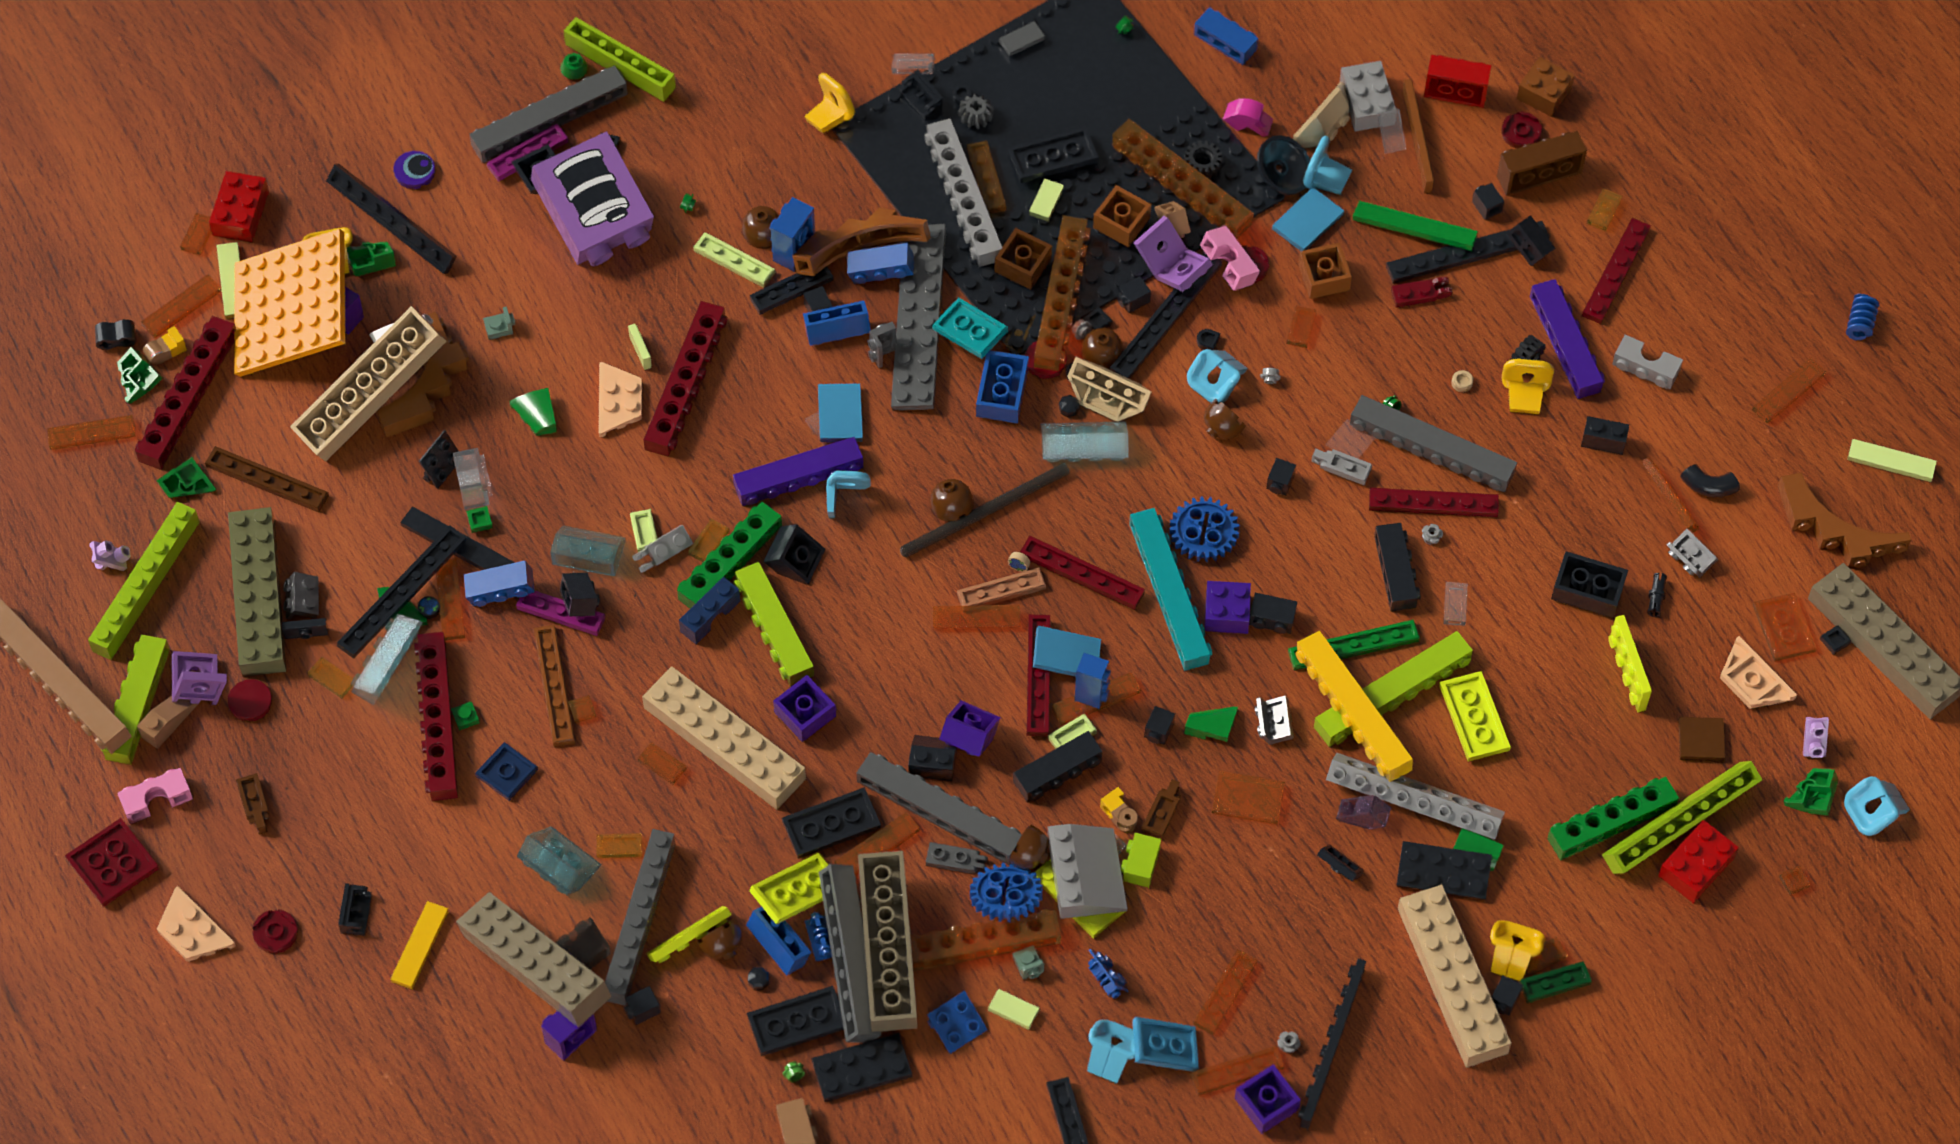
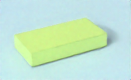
M1044 179L1029 210V215L1049 221L1063 192L1064 185Z
M629 325L628 330L631 342L644 370L649 369L652 366L649 351L637 325Z
M651 509L630 513L638 552L657 539Z
M1083 714L1049 734L1048 740L1056 749L1087 731L1093 736L1097 733V730L1087 716Z
M998 989L988 1007V1011L1029 1030L1039 1012V1008Z

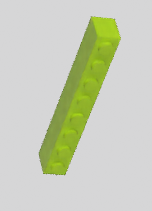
M176 502L89 637L88 642L92 652L112 660L200 521L195 509Z
M1456 631L1362 690L1382 716L1387 711L1392 712L1397 709L1403 701L1412 700L1421 690L1430 689L1439 679L1448 678L1455 669L1467 666L1471 662L1473 650L1460 633ZM1333 708L1315 718L1314 728L1329 747L1335 743L1337 745L1342 743L1348 735L1353 733L1350 727L1347 728L1344 725L1339 711H1334Z
M1752 761L1739 762L1603 853L1602 856L1613 874L1625 873L1762 781V778Z

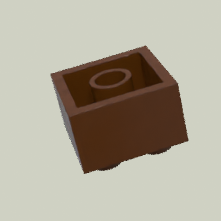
M1015 228L995 258V272L1032 289L1052 259V245Z

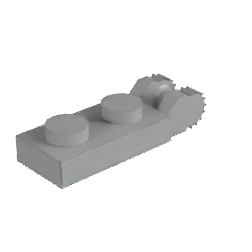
M680 525L646 545L643 550L634 554L632 558L636 561L649 554L652 560L639 567L640 572H644L689 547L693 542L684 526Z

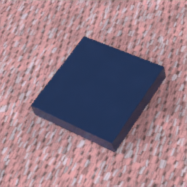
M504 742L475 772V776L510 801L538 771V766Z

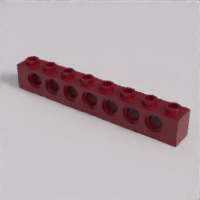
M704 301L700 302L643 439L646 451L669 457L671 450L676 449L678 433H682L685 426L686 414L689 415L692 409V399L698 395V384L700 380L705 378L707 363L712 361L714 345L717 346L719 344L721 328L726 327L728 316H725V307Z
M212 315L209 322L204 324L202 334L199 339L195 340L191 354L186 356L182 370L175 375L174 384L171 389L166 391L161 407H157L153 421L146 426L145 435L136 444L135 452L139 462L162 470L235 341V323Z
M444 631L417 634L418 643H414L415 656H419V662H415L416 674L421 677V681L417 682L418 695H422V701H418L419 713L424 716V721H420L421 734H425V740L421 741L423 754L427 755V760H423L424 774L428 773V780L424 781L426 794L430 793L432 801L458 798ZM429 656H435L433 659H426ZM431 675H436L433 679L428 678ZM431 695H438L436 698H429ZM434 714H440L437 718L431 717ZM435 734H442L438 738L432 737ZM438 753L443 754L441 757H434ZM439 773L445 774L443 777H435Z

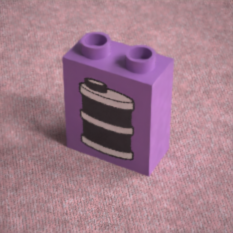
M604 132L532 167L531 181L577 265L587 260L591 266L599 265L613 256L612 248L624 242L628 248H634L650 238L648 231L651 230L654 216L608 132Z

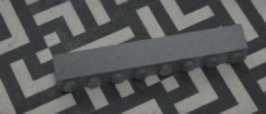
M615 66L603 69L600 73L586 77L579 83L567 86L562 91L550 94L545 99L531 103L526 108L514 111L509 116L495 120L483 128L476 129L473 133L469 134L471 146L482 163L489 161L555 124L560 127L628 95L626 82Z
M1361 395L1351 414L1349 425L1353 426L1356 430L1367 432L1376 439L1390 442L1397 448L1406 449L1415 456L1429 459L1436 465L1445 466L1454 473L1468 476L1475 482H1482L1493 490H1500L1505 493L1515 474L1518 462L1364 395Z
M872 752L869 753L856 772L858 783L1010 865L1009 858L1012 851L1016 850L1017 842L1022 835L1018 829L1005 826L998 818L983 814L978 807H971L965 804L961 798L950 796L941 787L928 784L921 776H914L908 773L901 765H894L888 762L884 756L880 754L875 755Z
M652 829L605 980V984L612 996L608 1002L626 1006L625 998L630 995L676 846L673 833Z
M829 864L819 872L845 1038L846 1042L865 1043L880 1037L881 1031H871L864 928L860 910V898L856 886V876L853 865Z

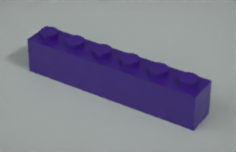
M1556 279L1533 285L1530 293L1531 301L1577 399L1600 393L1605 382L1604 375L1597 369L1596 358L1594 354L1589 352L1588 341L1586 337H1582L1578 320H1574L1572 307L1564 298L1562 286L1558 285Z
M851 437L733 474L734 487L742 506L747 504L753 505L766 498L772 499L785 492H794L801 487L816 485L820 481L827 480L835 471H859L863 468V456L855 437Z

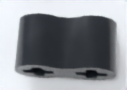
M124 319L114 323L101 322L96 324V347L108 350L113 347H131L135 345L134 321Z

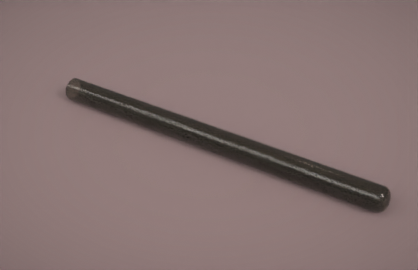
M1062 463L972 509L969 515L959 516L960 520L949 521L900 547L901 555L907 558L1069 475L1070 471L1067 465Z

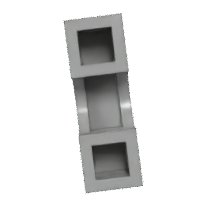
M1624 335L1614 355L1612 365L1620 370L1633 373L1641 379L1654 382L1659 387L1671 389L1681 370L1683 359L1663 352L1658 360L1649 361L1642 356L1644 342Z

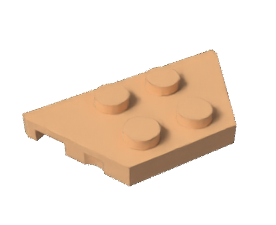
M600 362L599 437H604L608 431L615 428L619 430L629 423L642 419V378Z
M1740 636L1736 638L1720 679L1744 704L1751 709L1796 699L1797 694Z
M178 886L175 888L157 927V931L187 962L198 959L200 956L215 954V951L228 947L232 949L236 946L235 942Z

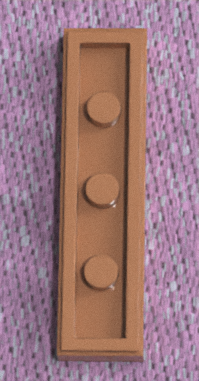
M1038 567L957 590V596L963 612L1044 590L1046 589V584Z

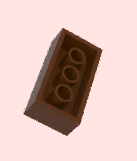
M1578 131L1566 132L1561 136L1546 138L1534 144L1529 143L1514 150L1509 149L1501 153L1497 178L1507 196L1581 174L1587 149Z

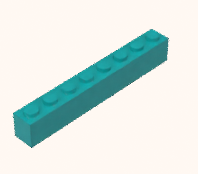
M1155 508L1130 514L1129 525L1184 671L1208 665L1212 649L1210 643L1205 642L1203 625L1198 624L1197 609L1195 605H1191L1189 588L1184 587V575L1182 570L1176 566L1177 557L1175 551L1170 550V538L1168 533H1164L1162 529L1164 524L1161 515H1157Z

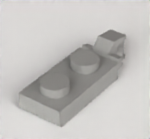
M1315 449L1311 462L1320 465V468L1325 469V471L1365 485L1372 469L1371 463L1334 449L1332 451L1327 450V452Z

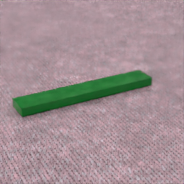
M1363 201L1358 202L1353 213L1354 221L1471 251L1478 237V231Z
M1413 619L1326 640L1342 660L1419 642L1420 637ZM1297 646L1288 648L1293 669L1307 668L1296 657Z

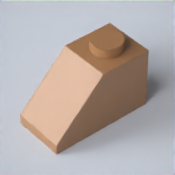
M1174 201L1155 206L1159 220L1163 216L1167 217L1180 238L1190 233L1184 207Z

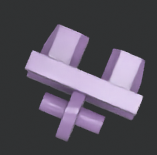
M107 540L102 543L96 541L90 543V548L93 551L92 562L97 569L104 570L106 567L121 571L127 569L126 561L131 557L129 547L122 545L117 548L114 547L112 542Z
M1806 717L1803 756H1811L1813 758L1826 757L1828 717Z

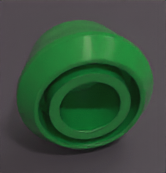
M570 53L562 61L560 70L564 77L576 80L586 75L588 64L581 55Z

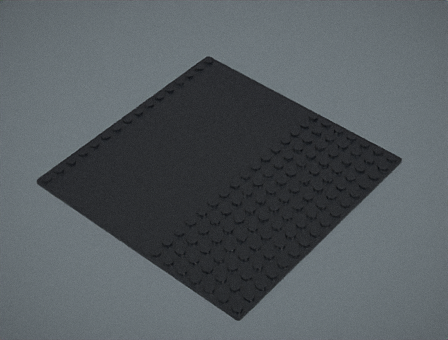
M1047 0L921 71L923 76L943 97L942 108L926 119L900 93L899 88L903 86V83H900L856 108L852 119L832 128L833 132L901 216L927 220L928 225L945 224V272L974 307L1008 327V332L1000 340L1011 354L1017 355L1025 353L1032 343L1038 340L1049 339L1083 319L1096 308H1101L1117 299L1119 287L1139 276L1144 282L1154 277L1134 242L1159 220L1155 206L1174 201L1185 208L1190 233L1185 234V237L1181 238L1187 249L1196 252L1201 249L1200 244L1207 231L1227 226L1232 231L1285 199V195L1275 192L1264 182L1259 173L1256 159L1120 0ZM1125 16L1133 19V28L1127 34L1123 32L1119 34V30L1115 28L1119 21ZM1035 22L1044 34L1045 40L1009 57L1000 44L999 38ZM967 85L972 89L973 95L975 93L977 97L983 95L985 100L990 99L994 110L992 120L987 122L986 127L980 125L977 130L974 125L969 128L968 123H962L959 116L960 105L956 104L952 98V92L956 86ZM951 119L1002 247L1015 228L1052 245V259L1032 289L996 273L995 263L979 267L977 261L972 259L970 254L971 245L965 242L963 235L965 230L958 224L957 210L953 211L950 203L952 198L950 194H946L944 188L945 180L940 178L937 170L939 165L932 159L931 145L927 146L924 134H927V125ZM1086 127L1098 154V163L1020 184L1008 155L1009 147ZM1198 141H1202V144H1205V141H1209L1208 145L1214 143L1215 148H1220L1222 164L1221 170L1217 173L1216 177L1212 175V179L1208 180L1205 177V181H1201V177H1198V180H1196L1194 175L1190 177L1189 171L1186 172L1184 166L1185 152L1194 142L1198 145ZM1198 157L1195 159V161L1201 165H1206L1211 162V160L1207 157ZM1044 179L1064 185L1063 192L1049 221L1029 215V210ZM1116 185L1151 204V218L1129 247L1093 228L1094 213ZM1160 241L1158 243V251L1162 249L1163 241Z

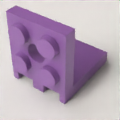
M1165 216L1134 242V245L1156 280L1182 292L1191 287L1192 283L1204 275L1213 265L1209 258L1186 248L1170 220ZM1160 241H1163V247L1158 251L1157 245Z
M173 651L172 702L177 703L178 699H190L191 704H199L200 700L212 701V705H217L227 682L226 674L217 673V654Z

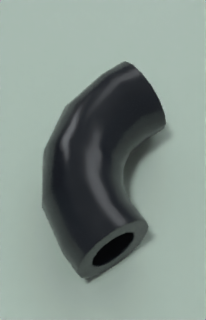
M1694 464L1685 469L1680 475L1683 482L1694 492L1706 497L1721 498L1740 490L1739 481L1732 472L1721 476H1710L1703 472L1697 464Z

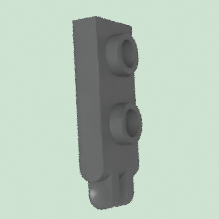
M932 842L929 844L926 858V866L976 874V871L984 872L987 866L981 863L988 862V857L980 855L978 850Z

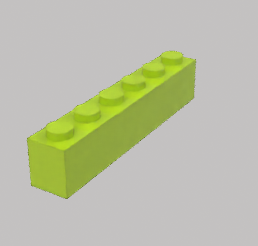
M577 17L564 30L565 45L605 68L615 66L625 80L664 102L676 88L674 73Z
M757 562L735 571L736 580L733 583L744 596L742 600L747 610L750 609L753 613L751 616L756 628L760 627L762 631L760 634L764 644H769L772 660L780 665L779 672L782 679H787L789 685L792 686L806 675L810 678L813 677L814 666L760 563Z
M141 634L139 642L135 643L133 661L128 663V675L126 680L122 681L121 696L114 705V715L126 726L132 737L112 754L106 748L101 749L106 760L132 764L141 737L137 725L150 711L170 651L167 639Z

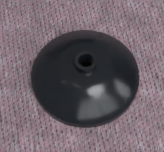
M1276 135L1264 141L1257 153V166L1264 182L1272 190L1283 195H1294L1306 188L1303 181L1310 159L1305 149L1296 140L1284 135Z

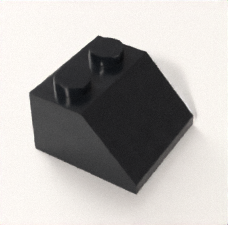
M798 524L781 526L763 562L779 575L803 584H809L826 549Z
M914 735L909 756L908 773L914 776L919 775L922 778L952 781L957 747L949 746L937 737Z

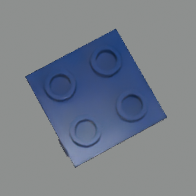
M814 912L811 914V918L804 922L815 960L820 961L832 958L826 915L822 916L819 912Z
M1089 949V952L1094 957L1088 962L1089 970L1096 977L1097 981H1101L1100 985L1104 986L1103 989L1108 996L1116 999L1121 995L1119 991L1124 990L1128 992L1129 990L1125 986L1127 983L1126 979L1121 973H1116L1112 968L1114 966L1113 961L1107 955L1104 956L1100 951L1096 952Z
M965 991L927 1014L929 1018L928 1024L931 1028H935L949 1054L988 1030Z

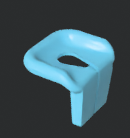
M1323 136L1308 165L1303 183L1308 189L1314 187L1341 195L1352 170L1329 158L1327 148L1330 138Z
M1205 349L1197 355L1187 372V382L1194 391L1210 403L1215 398L1218 400V404L1220 402L1224 403L1240 380L1241 375L1248 368L1226 351ZM1218 366L1221 368L1218 382L1211 384L1208 381V375Z
M835 471L829 476L826 487L828 518H835L837 489L860 490L869 488L871 486V478L867 473Z
M1873 776L1863 779L1851 788L1844 799L1846 811L1857 829L1866 836L1878 834L1899 817V814H1906L1910 811L1895 784L1882 781ZM1880 797L1882 803L1873 814L1867 813L1865 809L1866 804Z
M1098 1020L1089 1032V1041L1093 1047L1087 1071L1117 1083L1127 1061L1135 1058L1133 1029L1110 1020ZM1111 1037L1120 1038L1123 1042L1113 1045L1111 1044Z

